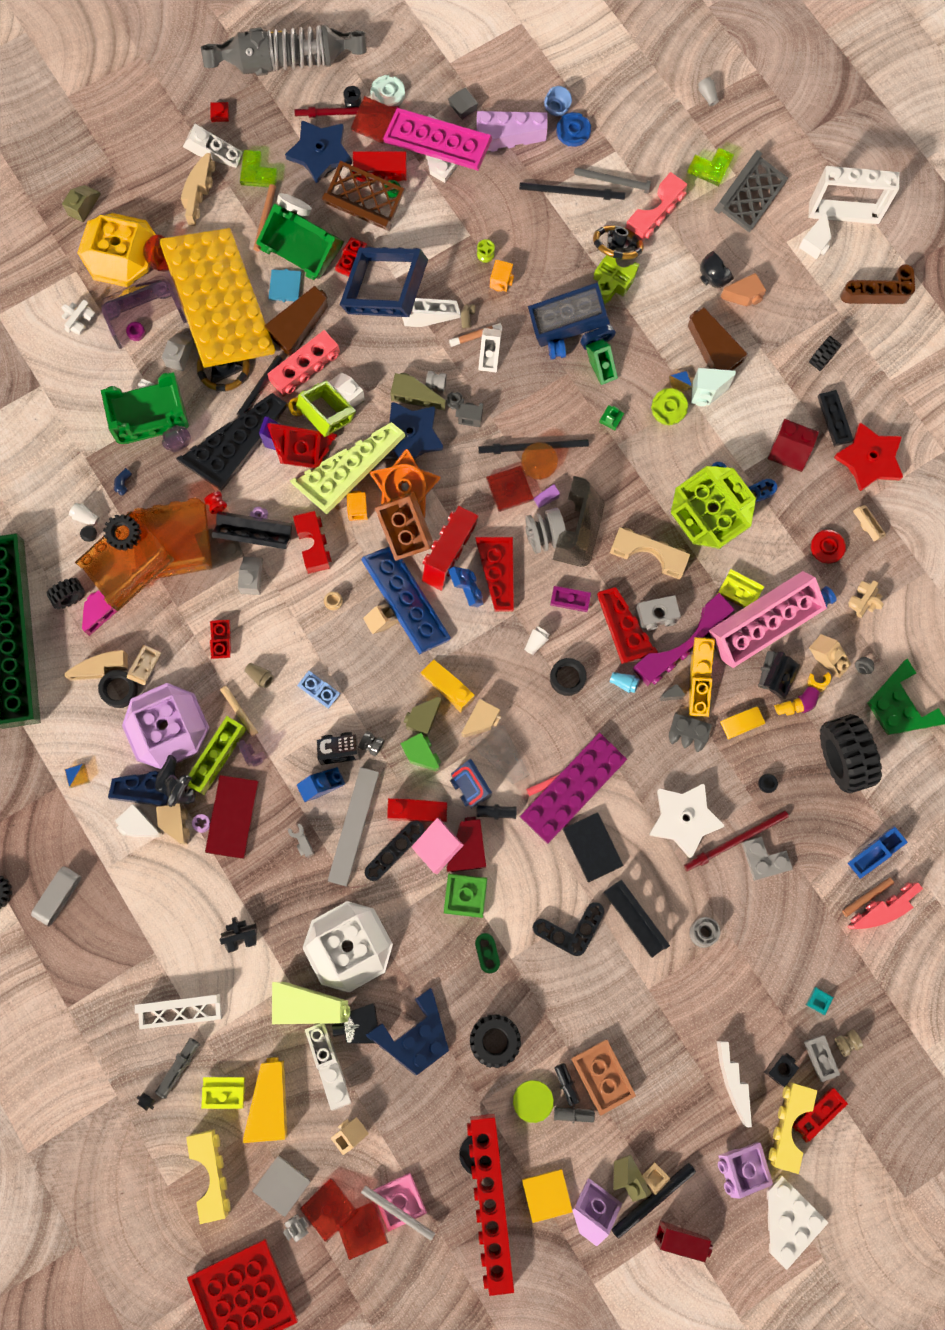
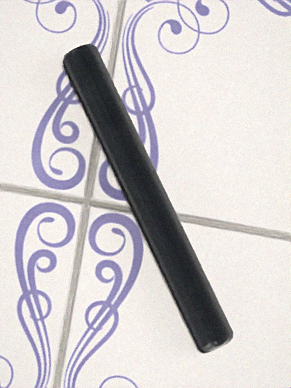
M687 1163L670 1178L656 1195L652 1193L611 1229L613 1234L618 1239L626 1234L696 1173L694 1167Z

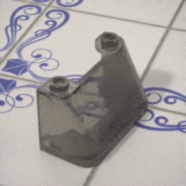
M574 476L568 500L574 502L575 511H579L580 516L576 532L564 531L559 535L553 560L585 567L592 559L605 502L586 479Z

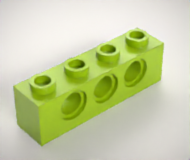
M226 716L189 773V776L192 778L188 784L189 787L205 796L247 729L243 725Z

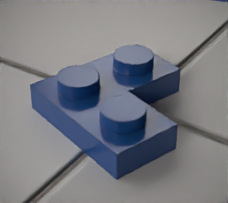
M455 566L448 569L454 587L464 590L469 606L479 607L484 605L482 592L476 585L475 574L471 570Z

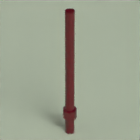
M399 106L308 107V109H294L295 117L309 116V118L330 115L394 114Z
M783 811L706 853L698 854L695 859L684 864L685 870L688 872L699 865L703 866L709 863L710 859L789 817L788 813Z

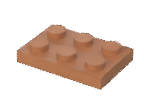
M607 1039L571 1058L600 1116L636 1097Z

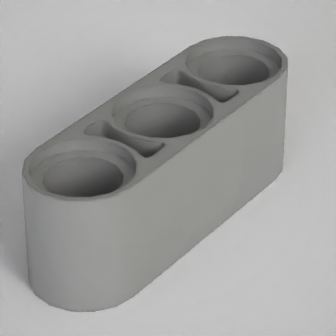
M66 866L60 868L32 910L31 916L46 926H50L78 886L81 876Z

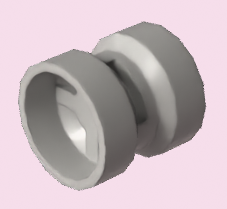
M428 371L426 386L431 390L437 388L438 391L444 392L447 374L440 373L437 375L434 371Z

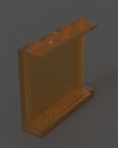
M189 498L188 501L184 502L173 501L169 505H153L152 508H136L132 512H127L129 517L137 521L140 525L139 529L142 531V534L139 535L141 540L137 541V546L135 545L137 569L132 570L133 578L143 582L212 569L206 504L200 499Z
M132 511L126 516L137 521L140 525L139 529L142 531V534L139 535L141 540L137 541V546L134 545L133 549H127V551L118 550L106 542L107 539L103 536L75 561L104 595L106 603L116 611L123 608L175 560L143 521ZM123 525L117 528L116 537L118 539L124 540L129 536V528Z

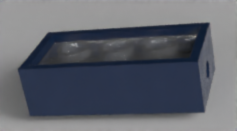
M598 282L528 306L536 339L540 347L548 345L549 341L555 343L559 340L610 324Z

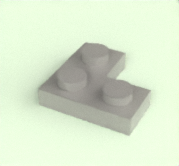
M762 837L742 842L754 881L793 870L787 850L768 856Z

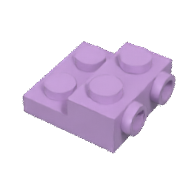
M753 1143L741 1149H733L718 1155L720 1160L718 1168L726 1179L724 1189L731 1198L740 1199L773 1185L761 1143Z

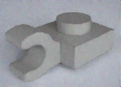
M299 823L297 824L299 827L297 834H294L291 828L288 829V833L291 837L297 838L299 844L296 846L301 856L305 854V857L310 858L315 854L304 834L303 826Z

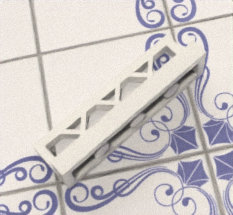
M220 994L135 1005V1013L139 1014V1029L222 1019ZM215 1003L216 1016H208L203 1012L207 1004ZM190 1006L198 1011L192 1019H188L182 1014ZM167 1009H172L178 1014L173 1021H167L162 1017ZM144 1012H153L157 1016L152 1024H145Z

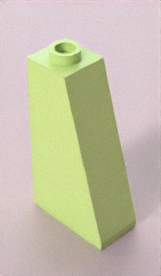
M272 982V1024L348 1022L350 1007L347 1000L288 982Z

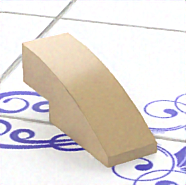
M120 650L96 655L65 672V677L69 680L100 679L109 670L128 669V654Z

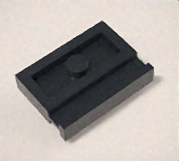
M778 652L763 686L768 687L779 698L786 699L800 664L791 657L786 656L784 652Z

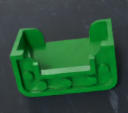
M274 203L256 244L261 246V251L269 255L271 252L302 268L306 272L305 276L315 281L316 278H321L345 241L293 211H289Z
M174 372L163 373L158 378V384L122 392L116 386H109L101 390L108 429L118 444H129L182 431L189 427Z

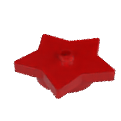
M859 423L853 443L834 456V459L849 468L855 477L859 491H863L879 479L900 481L903 478L895 457L902 437L878 436L862 423Z

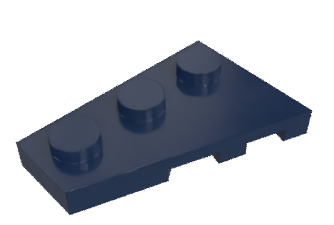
M160 771L112 778L108 794L110 800L155 806L168 805L166 795L155 789L156 778Z

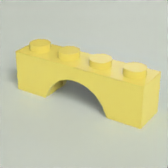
M788 1082V1085L784 1087L783 1098L785 1099L783 1106H780L778 1111L780 1121L773 1133V1139H775L774 1147L770 1148L768 1156L772 1166L799 1174L803 1152L793 1142L792 1126L799 1115L813 1111L817 1090L792 1082Z
M215 1129L191 1134L186 1137L189 1158L202 1163L210 1176V1185L207 1193L196 1202L200 1224L225 1219L231 1207L229 1198L226 1199L225 1196L227 1181L225 1177H222L221 1172L224 1164L222 1155L219 1156L218 1147H220L219 1135L215 1134Z

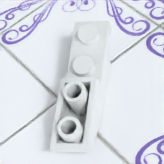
M325 1023L305 1029L331 1111L351 1104L346 1081Z

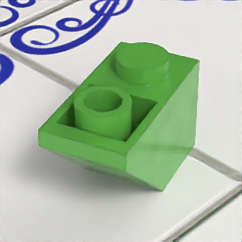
M422 733L401 743V747L411 764L433 771L440 770L439 764L441 761L436 753L432 754L429 748L432 744L427 736L423 737Z

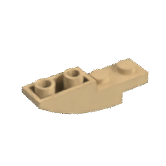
M206 153L194 166L182 191L181 201L186 209L185 217L188 225L196 226V220L200 218L199 203H202L203 194L208 195L209 188H212L211 174L215 171V161H212L210 153Z

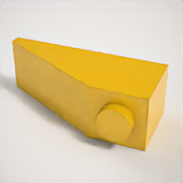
M434 659L420 672L460 712L475 699V695L460 680Z

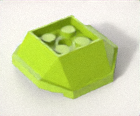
M706 466L675 488L671 515L693 544L721 549L751 528L756 497L734 468ZM711 504H715L719 509L716 512H710L708 507Z

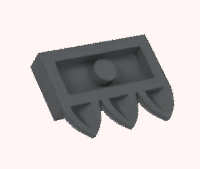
M675 713L669 730L670 743L673 745L682 736L681 741L684 748L690 746L694 740L695 750L699 752L708 742L712 724Z

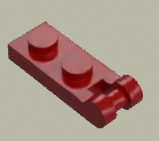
M831 1087L814 1104L813 1111L805 1112L793 1123L792 1128L802 1135L801 1138L805 1143H808L848 1103L835 1088ZM808 1122L813 1126L810 1130L804 1126Z

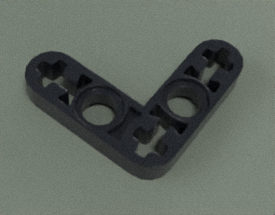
M597 902L589 904L573 934L545 919L536 920L533 923L532 929L535 935L573 956H581L586 951L604 915V908ZM597 906L599 907L600 915L594 916L593 920L596 921L594 925L591 921L585 920V917L590 918L592 915L590 908ZM544 922L546 929L550 930L551 926L555 928L550 934V939L546 938L548 933L545 931L537 932V924ZM584 923L591 926V933L588 935H583L580 931V927ZM558 931L562 932L565 936L562 943H556L553 939L554 934ZM578 934L580 937L586 938L587 941L585 943L582 940L580 943L582 950L575 953L571 945L578 942L579 938L575 937Z

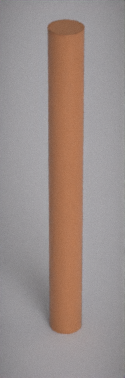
M272 184L269 185L253 248L255 251H260L261 246L257 245L256 241L269 216L276 186Z

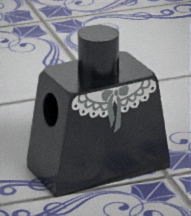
M375 1003L350 1011L348 1022L332 1024L333 1036L345 1035L346 1043L376 1044L366 1036L367 1033L378 1026Z

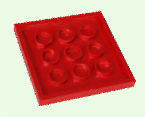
M266 1239L187 1276V1281L206 1330H284L298 1322Z

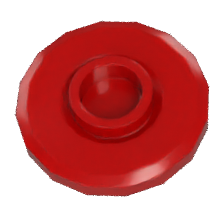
M822 530L814 535L811 540L810 549L812 555L818 561L832 564L843 557L846 544L843 537L834 530Z

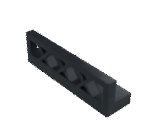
M218 511L216 527L212 531V537L287 549L291 542L292 523Z
M619 880L603 892L651 958L670 947L664 936L622 880Z

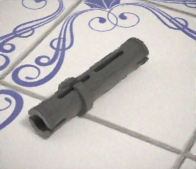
M189 1038L182 1051L177 1053L175 1062L155 1091L158 1096L164 1099L167 1098L186 1066L192 1062L191 1058L200 1046L198 1041Z

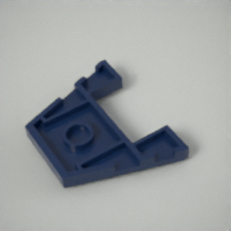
M428 988L415 998V1001L426 1017L396 1040L392 1039L383 1023L366 1034L370 1040H373L381 1049L388 1052L397 1062L414 1075L420 1074L449 1051L431 988Z

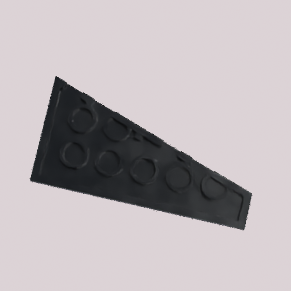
M273 393L255 404L254 408L246 413L243 412L238 416L239 418L231 423H227L209 435L205 441L190 448L189 452L183 456H178L176 460L222 491L262 440L259 431L264 417L266 416L277 421L287 408V402Z

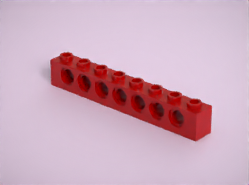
M495 1114L470 1116L471 1123H467L468 1136H472L473 1144H469L470 1158L474 1157L475 1166H471L472 1179H477V1187L473 1189L475 1201H479L480 1209H476L477 1223L482 1225V1231H478L479 1245L484 1244V1253H480L482 1267H486L487 1275H483L484 1289L489 1290V1296L514 1293ZM480 1134H486L489 1139L486 1143H479L477 1137ZM484 1155L491 1158L490 1163L487 1165L479 1162L480 1158ZM490 1177L493 1179V1183L490 1186H484L482 1180ZM492 1199L496 1203L494 1207L487 1208L484 1205L485 1201ZM495 1221L498 1226L496 1229L490 1230L486 1227L487 1223ZM492 1243H497L500 1245V1249L493 1252L489 1249V1246ZM495 1265L503 1268L498 1274L491 1271Z

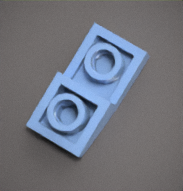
M308 671L297 685L328 709L340 694L311 671Z

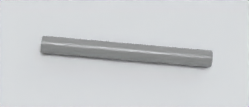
M365 1185L361 1192L364 1196L429 1240L433 1239L435 1232Z

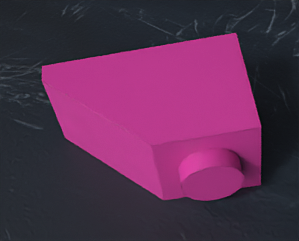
M99 590L91 593L87 597V601L84 602L82 630L89 636L118 612L115 606Z

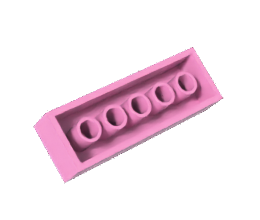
M802 571L710 629L709 632L711 637L715 639L714 644L721 660L734 668L824 611L827 607L816 578Z

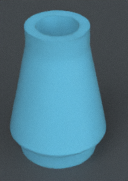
M616 672L612 673L610 683L615 684L628 693H635L640 681L639 678H636V675Z

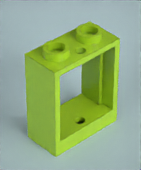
M327 380L320 384H315L307 391L303 390L298 395L296 403L297 409L324 437L351 423L356 412ZM322 397L337 414L326 419L312 402Z

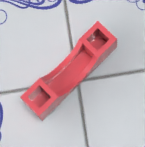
M670 172L659 185L657 194L661 204L653 210L637 209L627 221L626 229L637 234L642 241L645 238L649 239L654 232V228L663 223L667 213L671 214L676 207L675 204L685 198L687 183Z

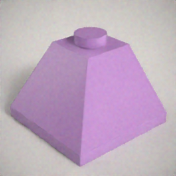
M590 1178L586 1180L573 1208V1214L579 1233L595 1246H598L610 1234L622 1203Z

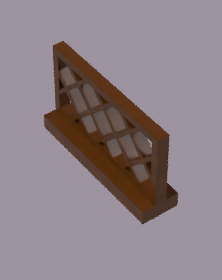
M340 161L327 193L324 192L322 200L329 206L386 231H390L391 222L405 192V188ZM342 168L349 169L351 176L342 179L340 175ZM360 175L365 176L367 183L358 186L355 178ZM353 179L356 187L346 191L344 182ZM376 182L381 183L383 190L374 193L371 185ZM341 184L344 192L339 195L332 193L334 187ZM369 186L372 194L362 198L360 189ZM392 189L398 190L397 198L390 200L387 192ZM357 191L360 199L355 202L350 201L348 194ZM385 193L388 201L378 205L376 196ZM373 198L376 206L371 209L366 208L364 201ZM390 205L391 212L389 217L382 215L380 208Z

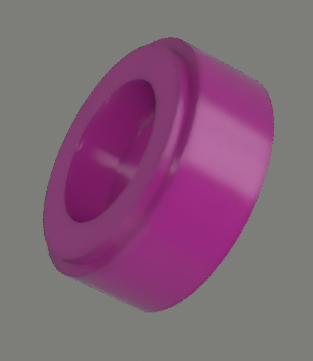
M131 322L126 327V333L132 341H140L146 334L143 325L139 322Z

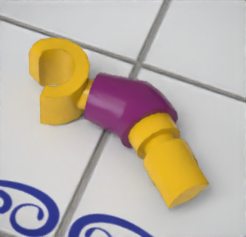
M827 672L823 676L824 682L817 683L814 680V675L810 673L807 680L809 687L805 689L802 695L794 699L793 702L787 701L774 705L777 714L789 716L793 715L795 711L797 713H806L813 710L817 705L820 692L828 687L831 681V674Z

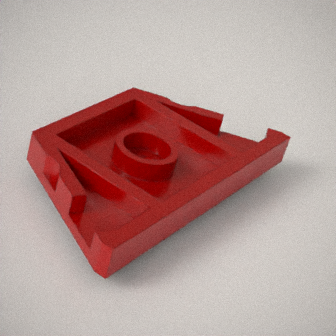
M269 423L267 426L280 464L312 469L319 467L322 458L329 451L330 444L337 437V434L333 433L324 437L320 431Z

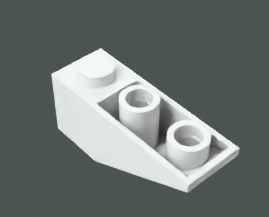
M194 124L183 145L184 148L200 157L210 153L213 161L235 168L243 153L197 124Z

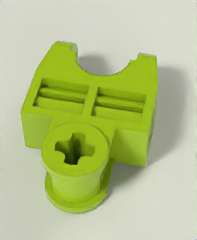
M607 255L603 258L594 272L593 279L598 282L604 304L608 303L615 293L624 297L634 281L640 264L634 262L633 265L630 264L628 267H620L616 263V258Z

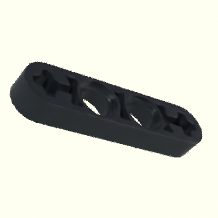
M411 821L367 865L364 873L368 880L375 882L381 879L424 833L422 823ZM412 825L415 827L419 825L420 833H414L411 836V838L414 840L410 842L408 837L403 834L407 832V834L409 835L412 831L410 827ZM400 838L407 841L406 848L402 850L396 847V841ZM387 852L393 855V861L389 864H385L382 861L383 854ZM379 860L386 869L383 871L380 868L377 871L379 874L377 877H369V869L371 867L375 869L378 866L375 862Z

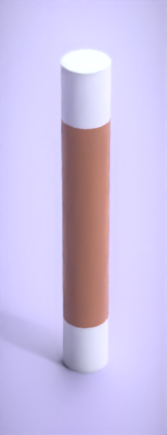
M498 323L486 328L502 330V325ZM483 329L450 339V346L453 347L482 337Z

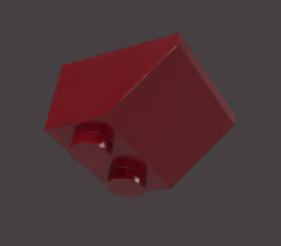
M784 419L778 428L767 459L802 472L814 448L819 431Z

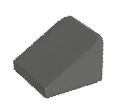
M675 684L661 695L660 701L683 699L686 694L678 684Z

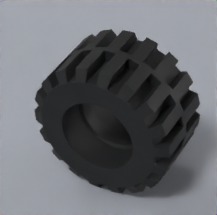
M490 1014L479 1019L473 1026L470 1034V1047L474 1057L481 1064L486 1065V1067H505L510 1062H513L519 1054L521 1036L517 1026L509 1018L500 1014ZM490 1029H500L507 1036V1046L500 1053H491L484 1047L483 1038Z

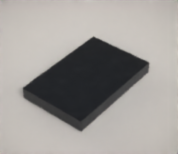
M598 812L562 829L588 883L624 866Z

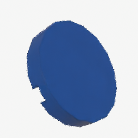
M567 113L558 121L556 134L558 139L567 146H581L590 137L591 124L580 113Z

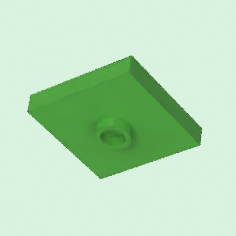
M448 873L443 914L483 918L487 878Z

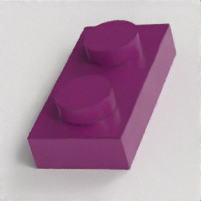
M554 586L550 606L588 612L591 593Z

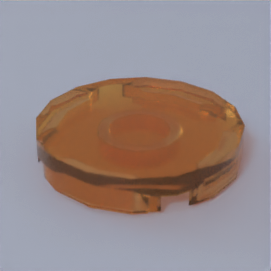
M537 442L531 444L524 450L521 457L522 470L527 476L536 480H543L551 476L558 464L555 450L546 443Z

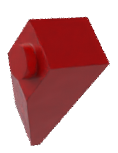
M388 798V821L434 822L439 818L442 822H447V802Z

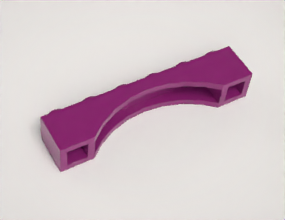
M718 593L703 607L698 627L685 643L670 651L649 653L632 670L647 686L651 683L656 685L663 678L661 675L665 671L669 673L677 666L675 662L679 659L683 661L691 654L689 650L693 648L694 637L704 638L707 635L711 637L709 630L731 617L735 609Z

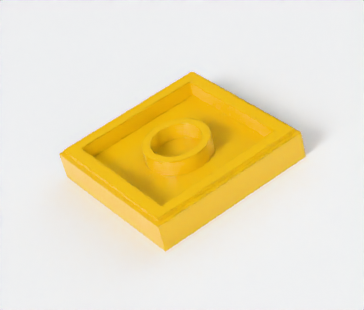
M562 1169L522 1179L532 1223L573 1212Z

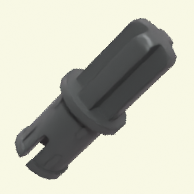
M774 651L767 652L764 665L760 669L762 673L758 687L762 689H769L763 686L777 655Z
M575 1106L573 1108L554 1107V1121H572L573 1124L575 1121L593 1123L595 1111L575 1109Z

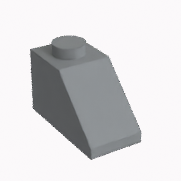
M176 333L167 341L162 355L166 367L184 371L194 344L193 337Z
M243 557L238 579V589L241 594L260 595L263 558Z

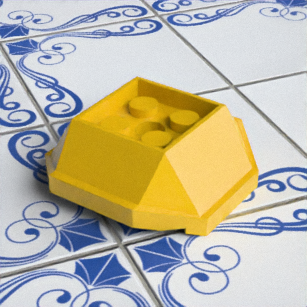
M109 213L107 215H99L97 218L87 221L77 253L93 280L129 287L135 280L149 272L158 237L146 220Z

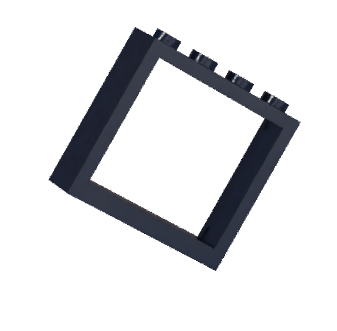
M359 248L340 306L350 315L410 317L429 259L419 248ZM369 261L411 262L399 301L357 299Z

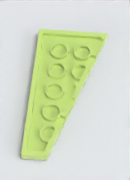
M391 422L372 433L368 439L356 442L354 447L340 451L321 462L319 467L312 471L310 469L305 471V475L298 479L293 478L290 482L325 514H328L406 435Z

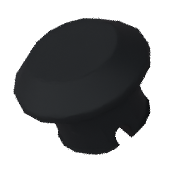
M88 525L81 529L80 537L84 541L91 542L96 539L97 530L93 526Z

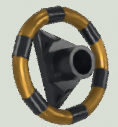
M621 226L600 227L593 235V242L596 248L612 258L621 260L637 258L644 249L642 239L637 234ZM604 233H608L607 247L599 239Z
M199 355L197 375L201 382L212 390L230 391L243 384L247 378L250 369L249 359L242 360L243 366L237 362L212 366L210 381L203 370V364ZM242 371L238 378L232 383L215 384L227 377H230Z

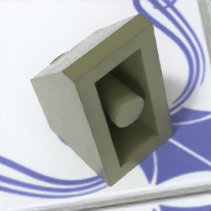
M86 185L79 186L69 191L62 205L68 216L84 222L101 193Z
M441 698L431 699L413 707L411 713L407 712L404 719L406 729L418 734L422 733V735L428 737L442 702Z

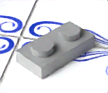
M820 1035L804 1042L819 1082L840 1075L825 1035Z

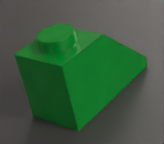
M603 339L586 345L589 362L599 383L604 385L618 379L611 346Z

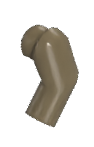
M466 304L461 312L462 329L471 328L470 314H475L474 304Z

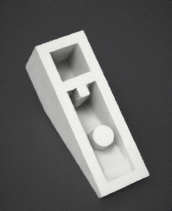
M416 298L410 317L402 318L405 326L423 327L460 318L461 313L457 301Z

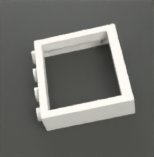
M826 166L809 201L808 218L820 219L825 213L828 220L879 224L899 190L900 172ZM828 185L884 189L876 204L822 199Z

